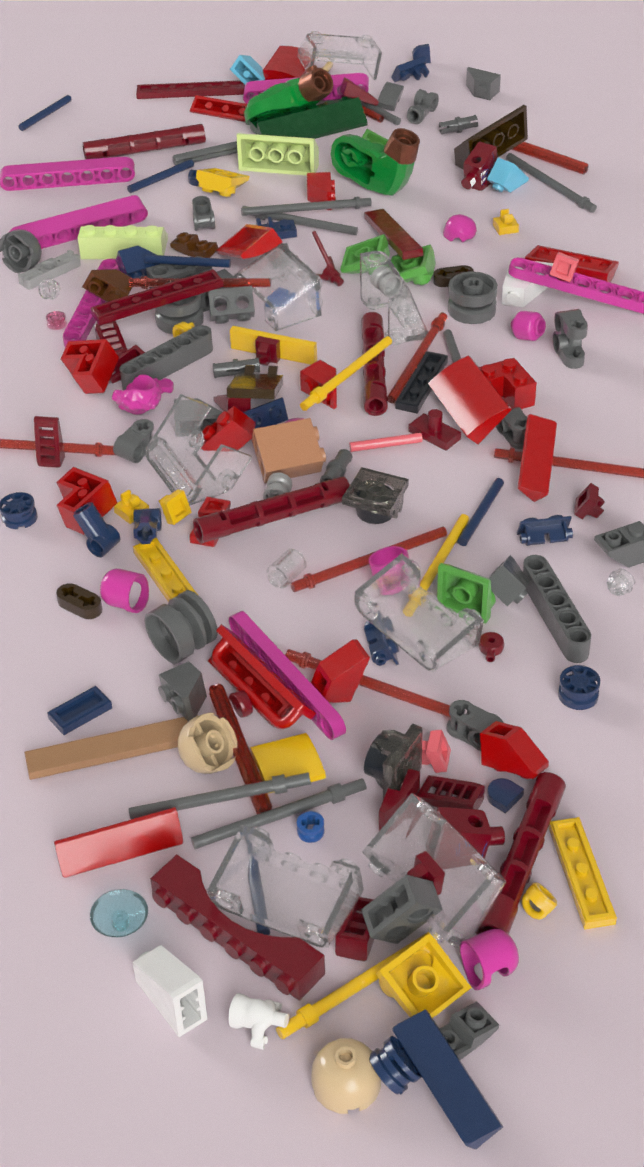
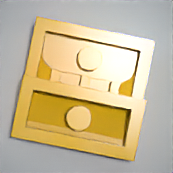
M307 733L250 747L252 758L260 771L261 781L272 780V776L282 774L288 777L308 772L311 782L326 778L322 762Z

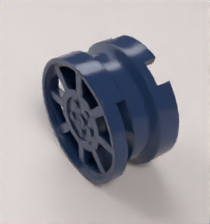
M16 492L1 499L0 513L2 522L6 527L18 529V527L24 526L27 528L36 522L38 514L34 507L33 496L25 492Z
M583 665L567 667L560 675L559 700L566 707L574 710H586L593 707L599 698L601 683L599 674L592 668Z
M390 1036L384 1041L382 1049L376 1048L371 1052L369 1060L383 1083L397 1095L400 1093L401 1095L408 1089V1083H416L422 1076L399 1040L394 1036Z

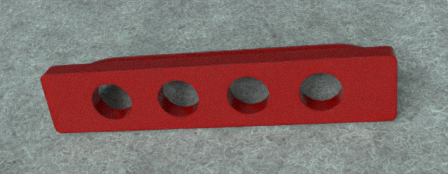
M222 624L216 629L222 636V639L213 649L212 663L238 691L243 690L246 692L252 705L273 726L278 729H286L296 723L302 715L310 720L314 717L316 712L234 632ZM230 645L293 706L292 710L285 717H280L223 660V654Z

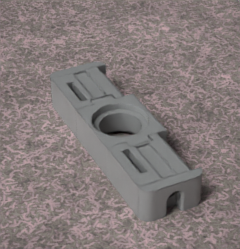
M67 250L65 254L56 258H49L22 274L18 273L19 284L28 290L33 289L81 266L80 256L74 254L72 250Z

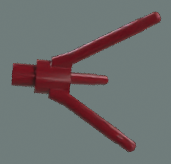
M313 231L312 234L327 267L323 270L322 274L301 272L300 276L329 280L331 283L341 286L344 283V280L340 277L341 274L335 269L332 257L327 255L316 231Z

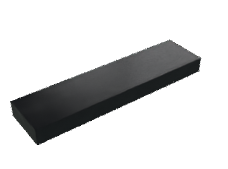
M426 351L396 400L395 409L418 414L432 390L428 383L444 370L448 363V355Z

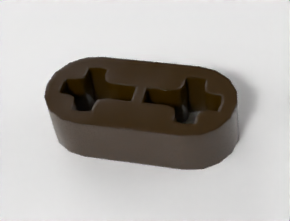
M467 265L436 269L434 271V284L438 287H449L450 279L455 275L463 272H474V269Z
M72 583L63 584L57 589V601L61 608L84 619H94L101 615L103 610L100 596Z

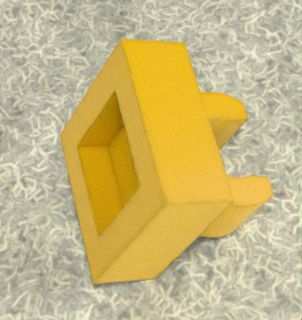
M509 209L500 210V217L493 218V226L499 235L519 232V224L514 216L509 214Z
M177 489L170 495H166L158 500L168 524L175 525L192 513L184 490Z
M127 490L120 495L121 501L117 502L114 506V513L131 524L134 522V509H149V505L141 500L139 496L131 494V491Z

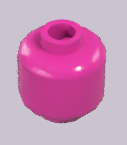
M520 311L512 319L511 329L517 339L536 341L544 334L546 322L538 312Z

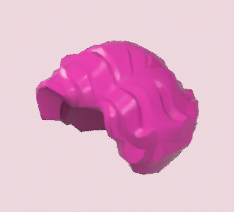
M142 374L135 377L133 382L128 384L126 390H115L112 394V400L119 405L120 409L131 414L141 415L158 406L159 401H161V389L153 378Z

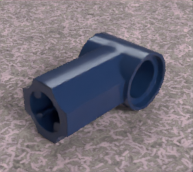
M92 502L85 504L74 512L73 517L88 538L86 541L87 548L94 556L102 558L120 542L119 532L112 525L105 523Z
M160 508L134 509V538L138 539L141 544H150L157 537V531L162 529Z

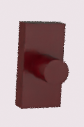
M438 409L430 410L428 415L423 413L409 424L410 433H421L422 439L445 451L461 440V431L443 423V413Z

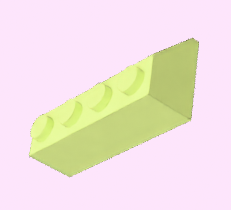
M237 133L239 171L307 176V173H314L318 169L319 147L313 138Z
M87 225L81 226L78 234L81 259H116L119 250L134 246H140L157 255H164L168 241V234L164 227L153 225L147 227H136L133 225L126 227H115L113 225L95 227Z

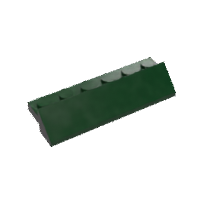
M347 96L338 100H328L322 104H313L306 108L292 109L290 112L276 113L274 116L260 117L257 120L250 121V129L256 135L313 139L368 125L360 98H350Z

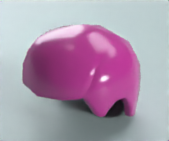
M461 214L451 216L443 230L444 237L451 242L455 238H460L462 242L472 239L477 232L475 222L470 217Z

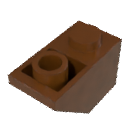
M117 269L91 270L82 288L109 302L128 296L136 280Z

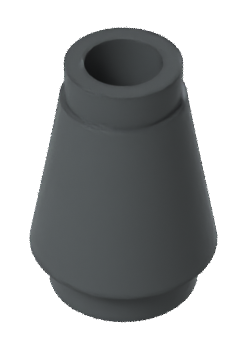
M427 104L411 106L408 109L407 118L413 124H420L430 112V108Z

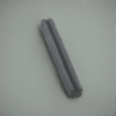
M237 141L173 155V163L178 165L190 159L193 162H199L238 153Z

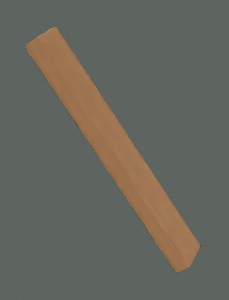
M184 717L25 751L29 779L42 778L177 748L179 734L188 721Z

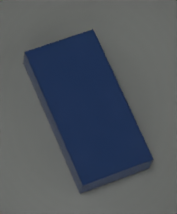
M94 686L47 712L48 719L63 735H66L112 709V702L97 686Z

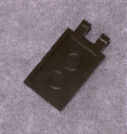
M246 365L244 374L237 373L228 385L227 398L275 399L283 386V375H277L278 366H268L267 374L254 373L255 365Z

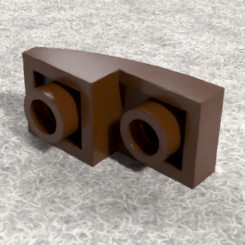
M187 232L178 234L177 238L170 243L171 248L191 257L210 258L216 252L215 250L218 249L217 242L199 241L197 234H188Z

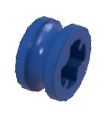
M308 811L298 817L296 821L297 835L302 841L313 843L319 841L324 836V818L321 814ZM308 825H314L313 829H307Z

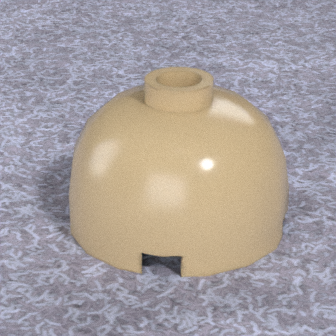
M211 712L189 720L183 726L178 737L180 758L191 770L202 774H212L228 769L236 758H232L233 749L237 748V739L233 728L225 718H218L214 716L215 713Z
M340 1038L329 1042L317 1053L312 1065L311 1082L317 1101L326 1109L339 1114H348V1110L359 1108V1111L367 1109L377 1099L381 1089V1079L370 1063L369 1057L372 1050L367 1045L352 1038Z

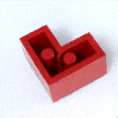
M107 339L68 341L61 356L62 362L85 394L105 392L119 359Z
M515 358L479 367L511 409L515 407L524 409L535 406L537 382Z
M72 467L56 482L63 496V499L57 504V508L66 528L83 535L85 533L73 517L74 512L78 508L92 502L103 517L117 504L109 480L76 467Z

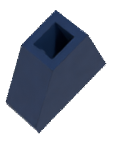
M134 246L119 250L116 262L122 273L138 282L143 277H147L146 268L159 265L145 263V255L157 254L140 246Z

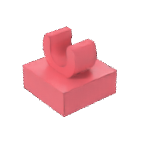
M558 252L550 275L571 282L579 259Z
M442 730L430 731L429 740L417 742L415 752L416 754L422 753L420 763L424 765L431 764L435 773L447 772L451 748Z

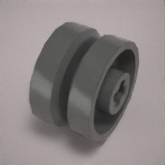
M471 271L455 275L449 282V315L454 320L465 324H480L491 320L496 313L498 287L496 280L482 272Z
M202 294L155 308L156 324L159 329L167 333H172L174 325L180 322H193L196 327L202 325L204 321Z

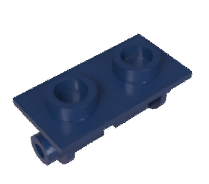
M283 397L243 412L255 421V429L277 425L289 420Z
M553 515L546 519L532 517L520 521L517 535H520V543L526 544V546L545 544L544 535L547 534L550 543L566 542L568 539L573 538L572 528H568L572 517Z
M377 609L375 610L377 618L367 620L364 625V632L369 643L372 661L381 666L386 661L393 659L395 664L399 665L396 653L400 652L395 638L391 637V634L394 633L393 626L389 618H383Z

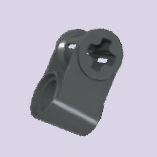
M206 196L195 197L192 200L195 231H198L199 228L207 227L215 229V217L210 199Z
M515 407L501 420L496 428L510 443V446L516 449H523L527 416L520 407Z
M148 419L135 421L128 430L116 439L113 446L114 454L133 463H139L156 446V440L152 434L154 430L153 422Z
M457 700L449 707L451 719L447 723V732L452 737L460 739L481 751L480 733L495 721L504 722L496 714L489 713L469 701Z

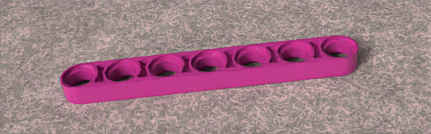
M519 257L513 258L510 261L508 273L514 278L644 314L643 291L574 273L571 282L560 281L557 277L550 275L552 266Z
M105 259L100 263L97 270H119L116 259ZM87 290L85 291L63 333L65 347L68 341H83L87 339L96 321L91 314V307L106 302L105 300Z
M244 611L231 615L228 621L232 632L251 648L316 712L311 720L328 739L334 740L345 734L346 726L340 714Z

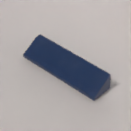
M423 1010L392 1028L397 1039L467 1147L479 1148L503 1128L500 1120L427 1010Z

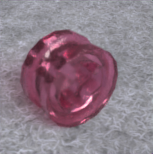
M61 311L48 313L46 315L47 327L51 330L63 329L67 325L65 313Z

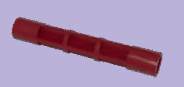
M195 124L148 133L82 142L85 160L205 143L206 136L203 124Z
M368 312L361 319L362 355L384 338L383 318L377 312ZM385 349L366 363L363 368L364 409L372 416L382 415L388 408L387 387L385 385L386 368L384 366Z
M341 476L313 486L193 519L194 533L199 543H205L287 517H294L311 510L342 503L351 499V487L346 477Z
M543 772L536 778L526 803L523 819L520 826L514 832V841L506 860L500 866V875L492 894L487 898L476 925L475 932L477 935L491 929H501L508 934L510 933L518 912V903L526 884L531 879V870L538 852L543 848L545 834L551 819L557 812L566 788L565 781L554 773Z

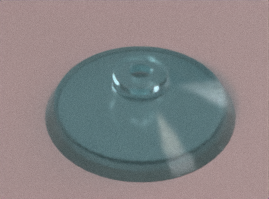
M127 889L113 890L103 894L94 902L90 910V921L94 929L102 935L115 938L125 937L136 932L143 926L148 916V906L145 899L140 894Z

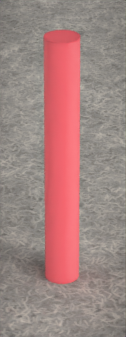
M414 433L349 442L350 452L422 442V434Z

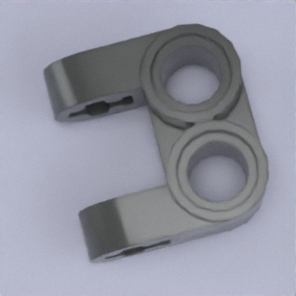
M580 309L556 312L554 316L556 331L553 333L555 352L566 367L571 369L581 368L584 365L585 359L582 339L587 336L588 324Z

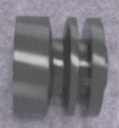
M189 590L170 599L168 605L163 604L145 615L144 619L146 631L154 647L162 657L173 664L179 663L192 655L195 649H201L206 644L213 642L218 635L216 631L217 624L209 607L200 596Z

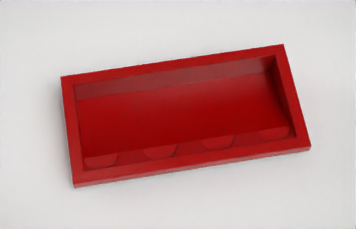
M279 46L263 69L265 80L301 77L307 72L306 69L314 61L315 54L299 47Z
M246 224L215 251L218 254L247 259L262 255L277 247L283 241L273 228Z
M537 245L525 256V259L531 261L554 263L557 253L560 252L579 259L575 273L610 283L619 265V261Z
M469 355L446 367L428 383L466 437L478 445L512 410Z

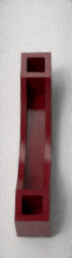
M176 854L150 878L152 898L160 907H167L177 915L181 922L186 925L191 924L197 928L205 939L210 942L215 941L232 958H239L248 964L251 970L259 977L265 976L283 994H290L300 1001L325 975V955L301 938L264 935L246 929L230 920L209 898L202 882L201 871Z

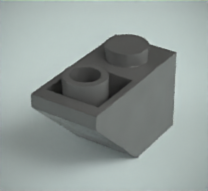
M641 521L594 537L595 542L609 557L629 568L644 563V524Z
M188 661L159 674L161 686L158 689L163 701L169 702L176 714H181L187 721L196 717L207 697L202 673Z

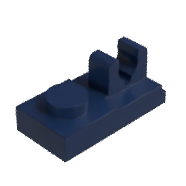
M426 56L397 65L391 76L393 81H405L410 76L420 80L421 73L426 78L430 72L425 65L427 62Z
M268 217L267 224H261L260 218L256 219L257 226L273 228L280 239L297 237L294 220L283 219L273 222L272 218Z

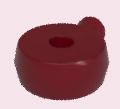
M486 632L481 635L478 646L481 653L486 655V660L494 662L495 656L502 653L505 643L500 634Z
M241 690L229 695V700L232 702L239 717H248L253 713L252 703L245 691Z

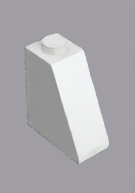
M538 262L545 265L553 266V263ZM507 271L503 284L502 305L524 307L548 287L514 278Z
M162 945L152 951L143 953L137 960L132 962L137 984L178 1037L208 1020L203 980Z

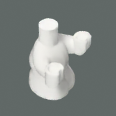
M237 993L230 1005L229 1025L235 1029L251 1028V1047L264 1050V1044L268 1042V1037L264 1035L265 1030L271 1025L286 1028L289 1022V1014L279 1012L282 1009V1004L279 1002L253 999L244 994Z

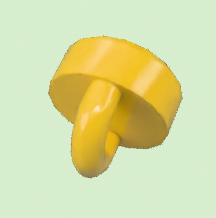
M180 322L174 325L172 330L173 337L194 328L195 324L193 322Z
M538 882L531 884L521 900L525 912L530 917L538 920L546 917L557 906V900L553 894ZM530 900L541 910H534L530 905Z

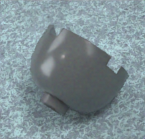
M17 229L3 235L0 239V252L2 251L5 257L2 260L13 272H26L34 268L40 261L42 254L41 245L31 232Z

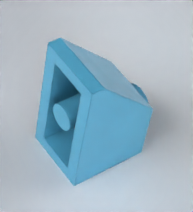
M239 55L230 68L245 85L250 81L265 80L262 67L251 56Z
M497 158L487 180L493 184V189L499 192L505 190L511 193L525 184L529 177L514 163Z

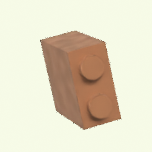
M311 418L253 429L252 443L264 484L267 483L270 475L277 472L294 478L322 471L323 462H326V454L324 448L319 447V431L317 426L313 427Z

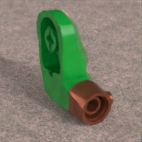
M313 65L306 69L307 73L300 78L271 86L248 101L244 110L246 125H250V121L257 120L260 117L266 118L274 116L276 113H286L292 109H302L309 105H316L333 90L334 84L331 75L326 70Z
M405 128L395 129L385 146L371 143L358 135H343L336 138L331 146L332 164L338 173L352 179L360 186L384 195L393 196L403 189L409 181L417 158L420 139L416 133Z

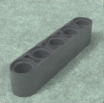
M204 325L196 326L121 365L122 390H126L128 384L132 383L134 378L139 375H149L153 379L161 380L210 354L213 351L211 328Z
M541 555L527 556L523 563V573L530 582L526 588L528 595L564 657L573 663L585 662L590 652L591 632L547 559Z

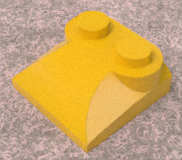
M219 168L199 169L196 173V179L199 181L198 186L202 187V191H218L219 195L231 197V194H235L236 188L246 183L250 178L248 175Z
M431 933L424 936L376 973L379 977L382 991L387 996L394 998L409 1017L427 1010L431 1017L434 1018L472 988Z

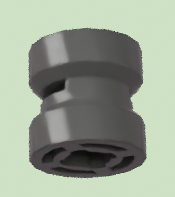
M422 89L416 92L414 105L427 104L430 112H434L438 106L439 96L437 93H427L426 90Z

